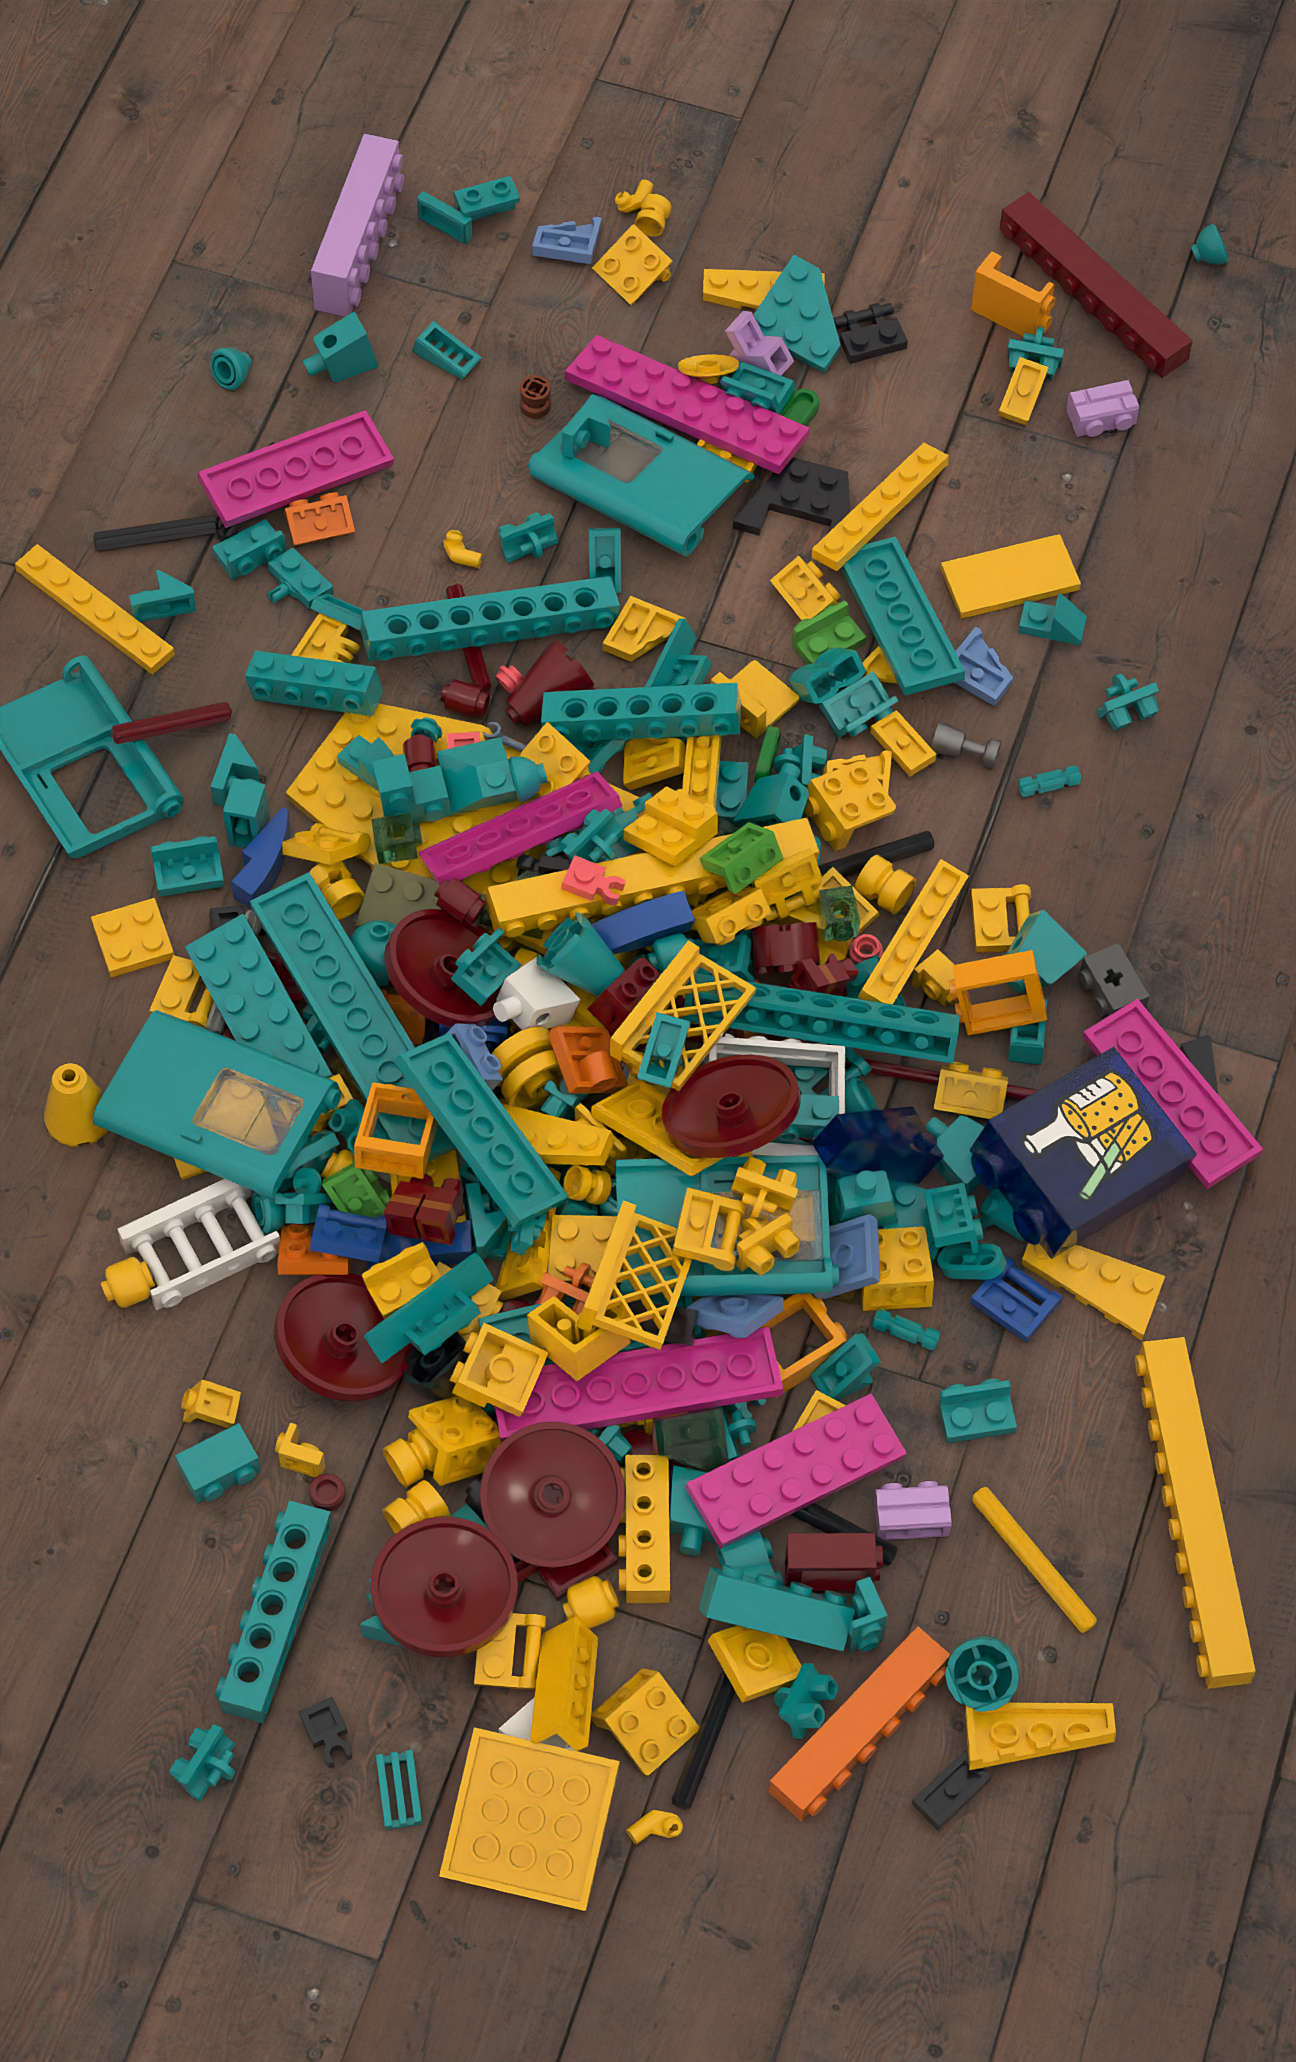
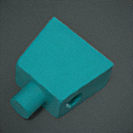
M355 311L315 335L313 342L318 353L302 360L310 377L326 370L332 382L335 383L379 367L368 335Z
M784 763L779 774L759 778L733 821L739 827H743L748 822L765 827L801 819L809 791L798 781L801 773L800 769L791 763Z
M1044 909L1032 913L1026 918L1006 953L1008 955L1033 950L1042 988L1054 983L1087 955V952ZM1024 979L1007 982L1018 993H1022L1026 989Z
M959 1116L949 1127L937 1117H933L923 1129V1133L934 1141L930 1146L929 1162L949 1185L964 1182L967 1196L1007 1155L1009 1141L966 1116Z
M862 1171L858 1175L837 1179L828 1198V1213L831 1225L833 1226L868 1214L877 1218L878 1227L898 1223L886 1171Z
M674 1465L669 1532L682 1536L679 1546L681 1553L689 1556H699L703 1541L716 1543L685 1486L687 1482L706 1474V1472Z

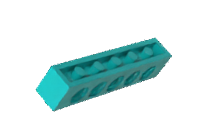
M738 683L544 692L541 724L543 727L547 722L550 723L569 742L643 738L659 739L664 737L707 735L724 736L740 734L741 699Z
M289 1500L286 1511L279 1512L274 1531L278 1532L274 1544L269 1543L264 1553L263 1564L266 1567L263 1576H257L252 1587L251 1597L255 1598L251 1610L246 1609L241 1618L239 1630L243 1631L239 1644L233 1643L229 1652L228 1664L231 1665L227 1677L222 1676L217 1686L216 1698L219 1699L222 1712L264 1724L332 1528L330 1511ZM295 1539L305 1542L299 1549H291L287 1546L289 1542ZM282 1572H290L294 1575L287 1582L276 1580V1577ZM271 1605L282 1607V1610L276 1615L264 1613L265 1609ZM259 1638H266L271 1641L263 1649H257L252 1646ZM253 1671L259 1674L258 1678L250 1683L240 1680L246 1672Z

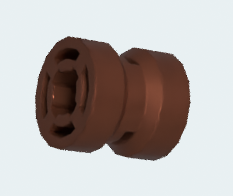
M532 375L526 377L520 384L521 411L529 418H542L551 409L550 383L543 376Z

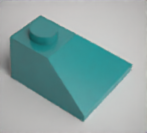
M501 737L437 751L452 815L516 801V790Z

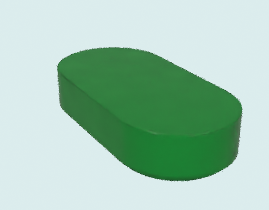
M810 389L795 390L779 415L808 426L818 413L819 397Z
M768 726L757 762L754 784L761 777L771 776L781 737V730L778 727Z

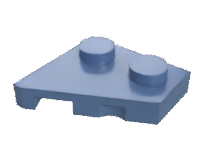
M975 627L955 651L965 669V680L954 683L995 707L1011 687L1013 677L1008 669L999 662V656L993 648L989 649L982 638L983 633L981 630Z

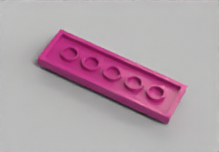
M364 410L199 471L197 479L223 525L227 528L289 505L293 501L305 499L390 467L394 463V457L367 411Z
M597 771L418 853L423 865L439 886L445 879L450 882L454 877L462 882L463 878L474 873L486 872L494 864L505 859L519 857L527 849L536 845H545L560 834L580 829L584 825L585 817L593 809L602 812L606 808L613 813L614 810L623 805L617 792Z
M1138 999L1083 1032V1040L1106 1068L1119 1072L1134 1086L1141 1100L1142 1111L1206 1189H1209L1262 1155L1263 1148Z
M869 1394L687 1482L685 1489L721 1549L904 1459L907 1452L873 1395Z

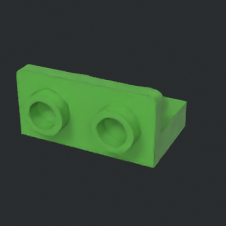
M845 600L837 605H829L822 613L811 619L800 621L793 629L792 647L807 665L814 664L822 653L831 648L840 647L856 650L866 644L867 637L848 615L849 604Z
M748 822L699 859L704 870L724 877L729 891L737 894L783 859V855L773 831Z
M354 1157L352 1164L327 1177L322 1182L323 1188L337 1209L342 1212L377 1218L378 1215L384 1216L383 1212L392 1197V1192L388 1188L383 1190L377 1181L379 1178L378 1172L355 1168Z

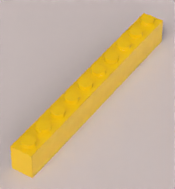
M807 818L763 827L774 832L783 855L782 860L810 848L815 854L817 861L819 849ZM732 834L711 838L676 866L648 852L596 863L606 868L605 877L618 876L626 881L623 891L616 888L609 889L612 893L619 895L617 905L606 903L599 894H595L593 901L561 889L568 870L490 886L487 889L485 902L487 903L486 907L494 932L500 927L504 931L502 936L517 937L529 930L538 928L540 930L551 929L557 924H561L568 917L574 921L577 919L575 913L578 912L587 919L601 914L611 916L621 910L683 890L685 896L696 893L707 895L719 888L728 887L724 877L704 870L699 858Z
M1185 1337L1145 1341L1142 1343L1139 1355L1135 1356V1368L1137 1375L1143 1376L1145 1387H1142L1141 1391L1142 1402L1145 1409H1150L1152 1420L1148 1421L1149 1436L1151 1441L1157 1442L1158 1453H1155V1465L1157 1473L1164 1476L1165 1486H1162V1499L1164 1506L1170 1507L1172 1519H1169L1168 1523L1171 1540H1177L1179 1552L1176 1553L1175 1560L1178 1574H1184L1186 1586L1182 1589L1185 1608H1191L1193 1621L1189 1623L1192 1642H1198L1200 1655H1197L1196 1658L1198 1674L1200 1677H1205L1207 1689L1250 1684L1256 1671Z

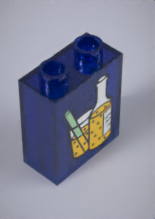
M1114 1046L988 1120L969 1150L972 1153V1168L979 1181L990 1190L997 1188L1000 1190L1014 1209L1013 1221L1019 1234L1032 1245L1040 1243L1051 1259L1175 1184L1197 1155Z

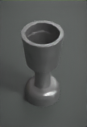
M939 721L931 749L936 754L959 757L961 752L982 757V764L985 767L994 768L1001 746L1000 740L990 739L986 745L965 739L966 732Z

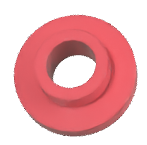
M501 665L498 668L500 672L495 678L511 694L524 677L512 665L509 668Z
M863 934L852 941L849 953L853 962L859 964L876 955L881 958L883 947L880 941L873 935ZM869 950L872 954H863L861 951Z

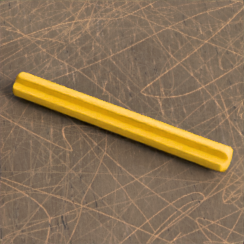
M988 1487L979 1489L973 1495L972 1502L1076 1628L1081 1633L1092 1629L1097 1622L1093 1613Z

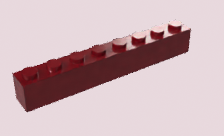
M1030 192L1002 209L999 228L1002 234L1019 246L1025 256L1032 258L1046 275L1055 279L1067 294L1072 295L1079 301L1085 311L1092 313L1107 331L1115 334L1128 350L1133 351L1144 361L1150 370H1154L1163 378L1189 360L1193 340Z

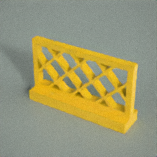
M689 940L610 1039V1055L620 1062L625 1058L640 1067L643 1056L634 1052L639 1044L648 1043L650 1034H647L652 1030L657 1012L676 1018L697 1014L700 1027L689 1028L687 1037L702 1035L704 1044L700 1049L688 1051L685 1050L684 1045L681 1054L684 1070L678 1078H674L671 1086L677 1091H680L756 993V987L699 954L700 947ZM702 967L713 974L714 982L696 984L694 974ZM735 987L743 992L739 1000L724 1002L722 989ZM717 991L718 1003L700 1005L698 992ZM693 994L695 1006L676 1009L675 998L678 995ZM721 1010L723 1018L721 1023L705 1026L702 1013ZM659 1060L660 1067L664 1068L663 1061Z
M623 1200L577 1327L590 1332L592 1325L660 1350L692 1259L671 1254L672 1249L668 1243L675 1240L677 1228L634 1213L637 1205ZM636 1226L650 1231L654 1239L641 1242L635 1233ZM660 1246L666 1258L653 1262L647 1250ZM638 1253L645 1265L632 1269L625 1257ZM671 1265L678 1278L665 1281L658 1269ZM650 1272L657 1285L644 1289L637 1276ZM629 1280L636 1292L622 1296L615 1283ZM662 1292L669 1304L656 1308L649 1296ZM641 1299L647 1312L634 1316L627 1303ZM619 1306L626 1319L616 1321L604 1316L606 1310ZM653 1319L659 1329L658 1336L643 1331L639 1323Z

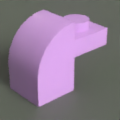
M742 311L725 330L734 347L730 356L736 358L739 364L742 361L781 376L794 362L782 337L764 336L752 312Z

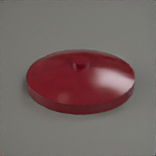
M425 909L411 913L397 924L387 940L384 960L388 976L394 988L406 1003L418 1013L436 1023L453 1027L455 1024H476L479 1027L489 1024L496 1019L493 1006L497 1002L501 988L480 1006L453 982L451 977L459 968L455 965L457 959L467 949L473 952L475 950L473 945L485 932L490 936L491 934L475 922L473 925L466 921L462 923L441 909Z
M752 1054L728 1056L699 1066L680 1091L672 1088L662 1106V1121L670 1141L677 1148L688 1154L706 1158L737 1156L770 1143L791 1125L800 1109V1089L791 1069L774 1058Z
M348 1273V1275L317 1274L301 1281L284 1298L274 1323L276 1349L283 1364L292 1376L313 1392L340 1401L369 1400L392 1389L403 1377V1370L406 1372L409 1364L405 1360L414 1346L409 1343L384 1363L379 1362L365 1340L364 1335L384 1319L371 1298L362 1276Z
M563 1422L536 1423L511 1434L491 1455L484 1469L480 1484L481 1512L488 1530L503 1542L513 1557L538 1567H566L577 1564L594 1555L614 1534L624 1509V1480L621 1469L612 1452L591 1432L576 1425Z
M434 1517L415 1522L400 1530L380 1551L371 1575L373 1608L382 1627L402 1646L427 1656L455 1657L482 1648L497 1637L505 1628L513 1614L517 1600V1572L510 1552L503 1542L490 1530L463 1518Z

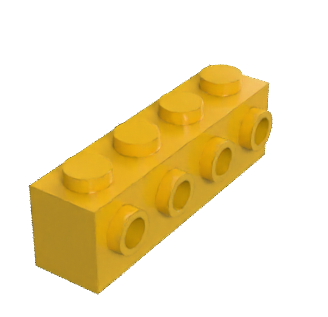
M625 1455V1468H620L624 1480L625 1502L619 1523H626V1535H619V1557H626V1569H619V1591H626V1603H670L668 1455Z

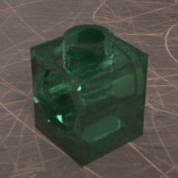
M411 813L371 819L379 864L418 858L416 845L423 844L420 825L413 826Z
M852 885L819 890L817 908L825 941H846L852 937H858L860 917ZM840 914V915H843V916H845V917H844V918H837V917H835V916H833V915Z

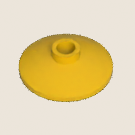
M717 354L692 356L678 363V370L681 373L700 378V380L708 384L717 383L718 377L728 375L739 368V361L736 358Z

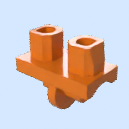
M583 1262L577 1270L567 1265L563 1275L572 1279L571 1284L544 1273L540 1282L545 1284L539 1303L543 1304L553 1296L563 1302L567 1294L577 1299L572 1311L577 1315L581 1313L589 1294L581 1289L584 1285L591 1288L594 1278L589 1276L591 1265Z

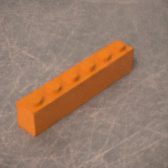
M917 1627L770 1780L768 1792L801 1822L808 1814L813 1817L817 1815L828 1801L825 1796L834 1787L840 1790L852 1776L850 1770L858 1762L865 1764L877 1750L875 1744L883 1735L889 1738L895 1733L902 1723L899 1718L907 1710L912 1713L922 1704L926 1698V1695L923 1693L932 1684L937 1687L945 1680L946 1667L951 1654L920 1627Z

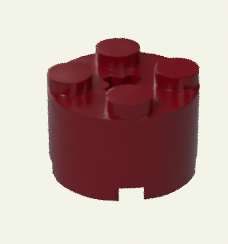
M816 922L758 926L751 929L754 974L774 973L773 966L777 967V973L796 971L801 961L810 958L813 959L817 966L821 965Z

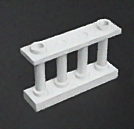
M223 1179L117 1229L125 1253L128 1255L134 1251L139 1252L143 1260L146 1261L148 1270L157 1285L156 1288L150 1290L156 1311L163 1307H173L190 1294L258 1262L265 1263L276 1257L279 1253L280 1236L277 1231L266 1236L262 1232L246 1202L247 1198L252 1196L250 1189ZM228 1207L235 1209L252 1241L233 1251L215 1218L217 1212ZM196 1222L203 1223L221 1256L203 1266L183 1231L185 1227ZM166 1236L171 1237L189 1270L188 1273L171 1281L152 1247L153 1242Z

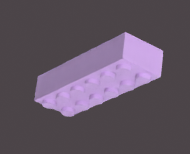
M364 134L311 269L314 309L317 311L345 317L352 312L354 306L358 307L360 303L362 283L368 282L370 262L377 258L379 238L385 237L388 225L387 217L388 215H393L396 206V193L402 192L405 176L401 174L403 155L399 154V141Z

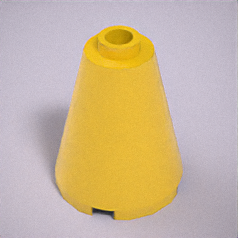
M64 1064L55 1070L44 1110V1121L50 1135L59 1143L71 1147L79 1146L78 1144L90 1142V1144L97 1142L108 1131L93 1123L95 1108L104 1092L88 1073L77 1064Z

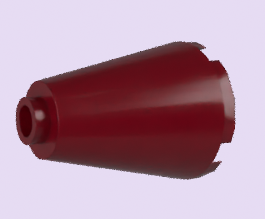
M553 640L546 647L505 701L508 706L505 713L515 725L521 722L524 726H527L541 719L544 692L595 690L592 687L594 683L576 658L572 659L570 656L564 655L568 649L559 641Z

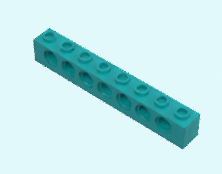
M611 576L362 611L360 632L368 661L389 660L391 658L410 655L419 656L424 653L452 651L472 646L481 647L486 644L499 642H514L534 637L542 638L554 634L575 633L588 629H604L613 626L619 616L620 604Z
M694 974L696 984L714 982V978L711 975ZM746 981L756 987V993L729 1026V1028L953 1064L960 1015ZM735 987L722 989L724 1002L739 1000L743 992ZM716 990L698 992L700 1005L719 1002ZM692 993L686 994L684 1008L695 1006ZM721 1010L702 1013L705 1024L716 1025L720 1024L723 1020ZM697 1014L683 1016L682 1018L686 1021L699 1023Z

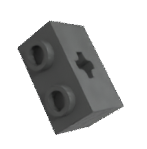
M1119 943L1083 957L1078 977L1082 987L1085 990L1089 989L1092 994L1095 1009L1100 1017L1104 1016L1106 1018L1136 999L1147 1009L1150 996Z

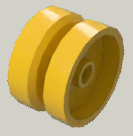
M538 1026L520 1031L506 1039L492 1052L501 1063V1068L498 1071L503 1080L497 1086L502 1087V1095L511 1106L527 1108L529 1110L545 1103L550 1096L544 1089L549 1080L554 1082L560 1089L563 1075L548 1036V1028Z

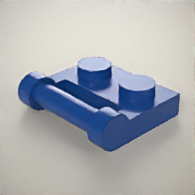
M320 1204L311 1238L310 1250L379 1263L387 1228L386 1219L383 1215H378L377 1218L331 1210L330 1206Z
M1006 1256L1007 1263L1004 1271L995 1278L985 1280L971 1297L970 1303L1027 1343L1049 1315L1058 1308L1064 1296L1056 1290L1053 1292L1048 1290L1015 1266L1016 1262ZM1009 1278L1043 1302V1304L1038 1306L1003 1281V1279Z

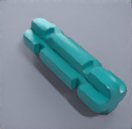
M1070 766L1064 768L1063 772L1061 769L1036 774L1033 779L1031 776L1020 778L1018 780V790L1022 797L1035 795L1034 791H1038L1040 794L1064 788V784H1067L1068 787L1081 783V773L1078 766Z
M878 1309L873 1318V1328L882 1332L889 1330L891 1331L890 1335L914 1344L918 1341L922 1343L921 1347L935 1350L940 1340V1332L930 1327L923 1329V1325L899 1315L892 1317L891 1312Z

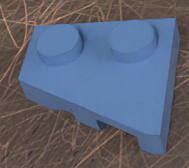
M594 217L592 218V224L576 226L575 221L563 222L560 225L538 226L532 245V255L591 264L602 228V218Z

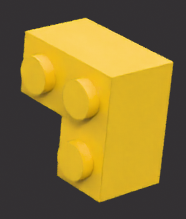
M553 1296L527 1314L530 1343L549 1352L547 1357L576 1381H579L630 1344L629 1338L592 1325L590 1332L578 1328L577 1324L581 1313L577 1315L558 1298ZM618 1306L606 1310L604 1316L616 1321L626 1319Z

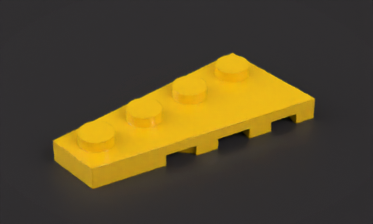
M704 269L703 301L737 309L745 306L757 310L782 272ZM821 273L823 282L825 284V273Z
M501 1103L545 1164L605 1165L615 1141L611 1130Z
M548 1167V1169L554 1175L556 1180L560 1183L561 1173L551 1167ZM556 1208L546 1212L545 1227L540 1232L539 1238L533 1240L532 1247L525 1251L524 1256L511 1251L510 1240L505 1261H503L495 1288L502 1291L499 1299L505 1301L544 1288L545 1284L540 1281L544 1273H547L552 1216L555 1215Z
M1037 1230L1032 1232L1021 1265L1058 1288L1063 1287L1075 1295L1076 1300L1084 1305L1090 1304L1105 1314L1104 1317L1114 1324L1120 1323L1132 1331V1335L1141 1341L1165 1276Z
M1006 1703L997 1710L985 1712L974 1710L975 1708L965 1705L969 1770L1115 1742L1116 1728L1113 1703Z

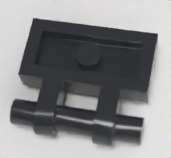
M879 303L871 304L868 309L854 312L852 309L843 312L842 316L833 318L836 330L844 327L847 329V332L840 333L839 341L850 364L907 349L908 340L898 319L895 318L888 321L884 319L885 316L894 314L891 303L883 305ZM870 320L873 323V325L865 326L862 328H860L858 325L859 323H863Z

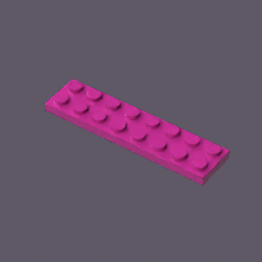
M596 335L565 370V380L777 474H780L809 438L810 428L770 410L763 409L759 405L752 406L750 401L734 397L730 394L727 395L725 394L726 391L681 373L679 370L599 335Z
M769 1327L758 1328L746 1338H735L730 1334L695 1339L693 1346L672 1343L662 1345L660 1350L649 1347L616 1353L579 1381L572 1378L557 1364L545 1365L541 1369L520 1417L496 1406L494 1407L502 1443L516 1431L536 1423L563 1422L588 1430L782 1396L783 1385Z

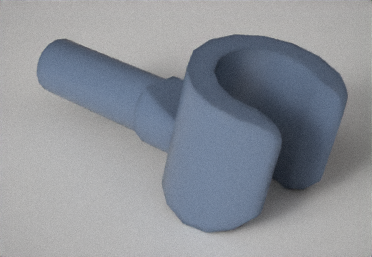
M497 722L488 723L489 729L493 734L482 733L485 741L501 737L504 746L522 752L526 745L505 736Z

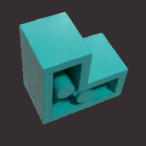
M405 754L372 761L387 830L402 829L412 824L437 821L443 817L452 816L441 766L409 772Z

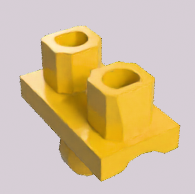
M749 1157L743 1168H738L730 1191L742 1195L741 1202L754 1207L751 1214L753 1218L758 1219L761 1210L774 1214L777 1208L790 1213L799 1190L795 1188L797 1174L786 1169H780L776 1180L762 1176L766 1164L762 1160Z
M785 1213L772 1222H769L767 1219L758 1222L753 1217L743 1220V1233L737 1236L739 1241L737 1243L739 1259L736 1260L735 1265L741 1271L750 1267L762 1276L774 1266L775 1258L770 1254L773 1251L777 1250L784 1258H790L798 1253L800 1240L792 1231L793 1219Z

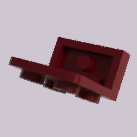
M641 957L610 984L587 1010L613 1035L661 974L648 960ZM678 995L675 998L676 1009L684 1008L685 998L682 995ZM647 1043L639 1044L635 1051L641 1052L647 1046Z

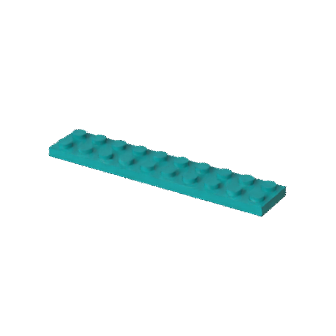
M308 872L251 900L250 907L366 1103L372 1082L413 1089L394 1061L400 1054L415 1047L311 874ZM379 1112L377 1121L391 1141L420 1145L426 1120ZM439 1123L428 1162L456 1148Z

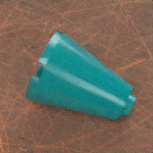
M578 912L575 913L576 920L573 921L568 917L547 938L543 946L548 950L544 957L538 954L537 965L542 970L599 997L626 970L589 920Z

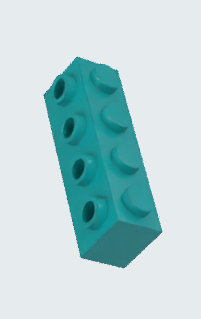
M255 651L245 674L253 700L374 716L383 693L376 667Z
M724 1564L722 1569L710 1567L698 1607L705 1617L844 1651L850 1623L856 1610L846 1601L847 1597L845 1595L828 1590L825 1591L824 1595L813 1593L812 1587L798 1582H791L790 1587L777 1584V1578L762 1573H757L756 1578L743 1575L744 1570Z

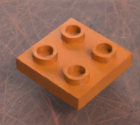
M555 1026L548 1032L569 1094L616 1093L621 1088L624 1089L628 1086L619 1060L610 1055L611 1037L605 1027Z
M294 1223L282 1227L277 1262L278 1275H348L351 1272V1258L311 1251L310 1244L315 1225Z

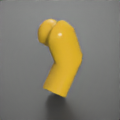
M641 180L635 194L630 195L626 191L623 194L622 192L618 193L615 198L618 209L624 213L641 209L644 197L651 194L653 190V184L649 180Z
M457 530L448 531L446 539L443 541V547L450 560L457 564L479 569L483 554L466 550L462 542L463 535Z
M652 1810L628 1827L626 1833L634 1844L637 1845L650 1834L667 1838L677 1837L683 1830V1823L673 1813Z

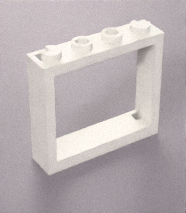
M725 1034L724 1037H721L704 1058V1064L728 1056L752 1054L774 1058L785 1065L829 1068V1096H839V1121H842V1130L838 1139L828 1142V1147L768 1143L753 1150V1156L826 1155L827 1173H839L844 1162L845 1046L827 1045V1043L821 1042L816 1044L802 1043L798 1039L770 1041L762 1036L744 1039L734 1038L733 1035Z

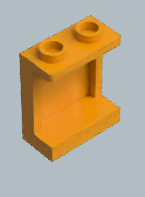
M991 251L976 270L971 310L1023 337L1024 333L1036 335L1038 326L1044 327L1045 333L1053 319L1050 316V311L1056 300L1053 296L1055 284L1048 282L1040 292L1000 272L1002 256Z

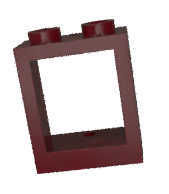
M875 1533L787 1534L784 1559L785 1586L790 1587L791 1582H798L812 1587V1592L817 1594H825L826 1590L840 1594H855L857 1581L867 1577L871 1578L873 1584L874 1581H880V1568L883 1566L882 1546H876Z

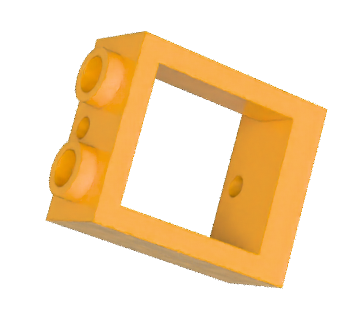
M1033 950L953 965L954 979L949 980L952 1000H959V1003L955 1004L956 1015H960L959 1023H965L968 1036L1047 1021L1045 1000ZM1024 979L1026 995L971 1005L968 993L970 989Z
M372 1082L354 1145L355 1168L424 1178L438 1122L414 1089ZM379 1112L426 1120L420 1145L373 1138Z
M811 1293L794 1294L783 1301L784 1310L760 1327H769L770 1329L799 1310L804 1309L829 1341L786 1369H783L778 1363L783 1393L810 1377V1374L847 1342V1334L838 1322H832L826 1314L827 1308L822 1299L813 1296Z

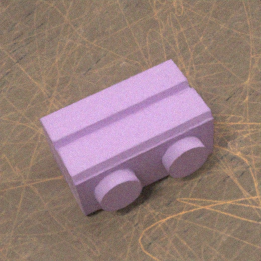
M1129 380L1070 392L1066 409L1077 437L1084 435L1095 437L1106 430L1116 428L1118 430H1126L1136 424L1139 404L1135 395H1133Z
M925 1481L917 1484V1487L903 1488L899 1483H889L883 1485L881 1489L875 1490L874 1511L878 1537L883 1540L945 1537L950 1535L952 1521L947 1485L938 1486V1483L935 1481Z

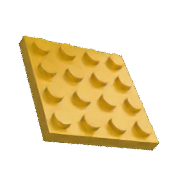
M474 1727L439 1876L587 1911L620 1761L543 1743L534 1744L530 1740Z

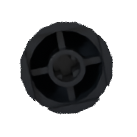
M455 1332L438 1349L430 1351L425 1356L414 1346L405 1360L409 1366L407 1372L403 1370L404 1378L423 1397L440 1401L457 1396L452 1393L456 1383L449 1380L458 1361L465 1364L469 1354L463 1351L466 1341L458 1332Z

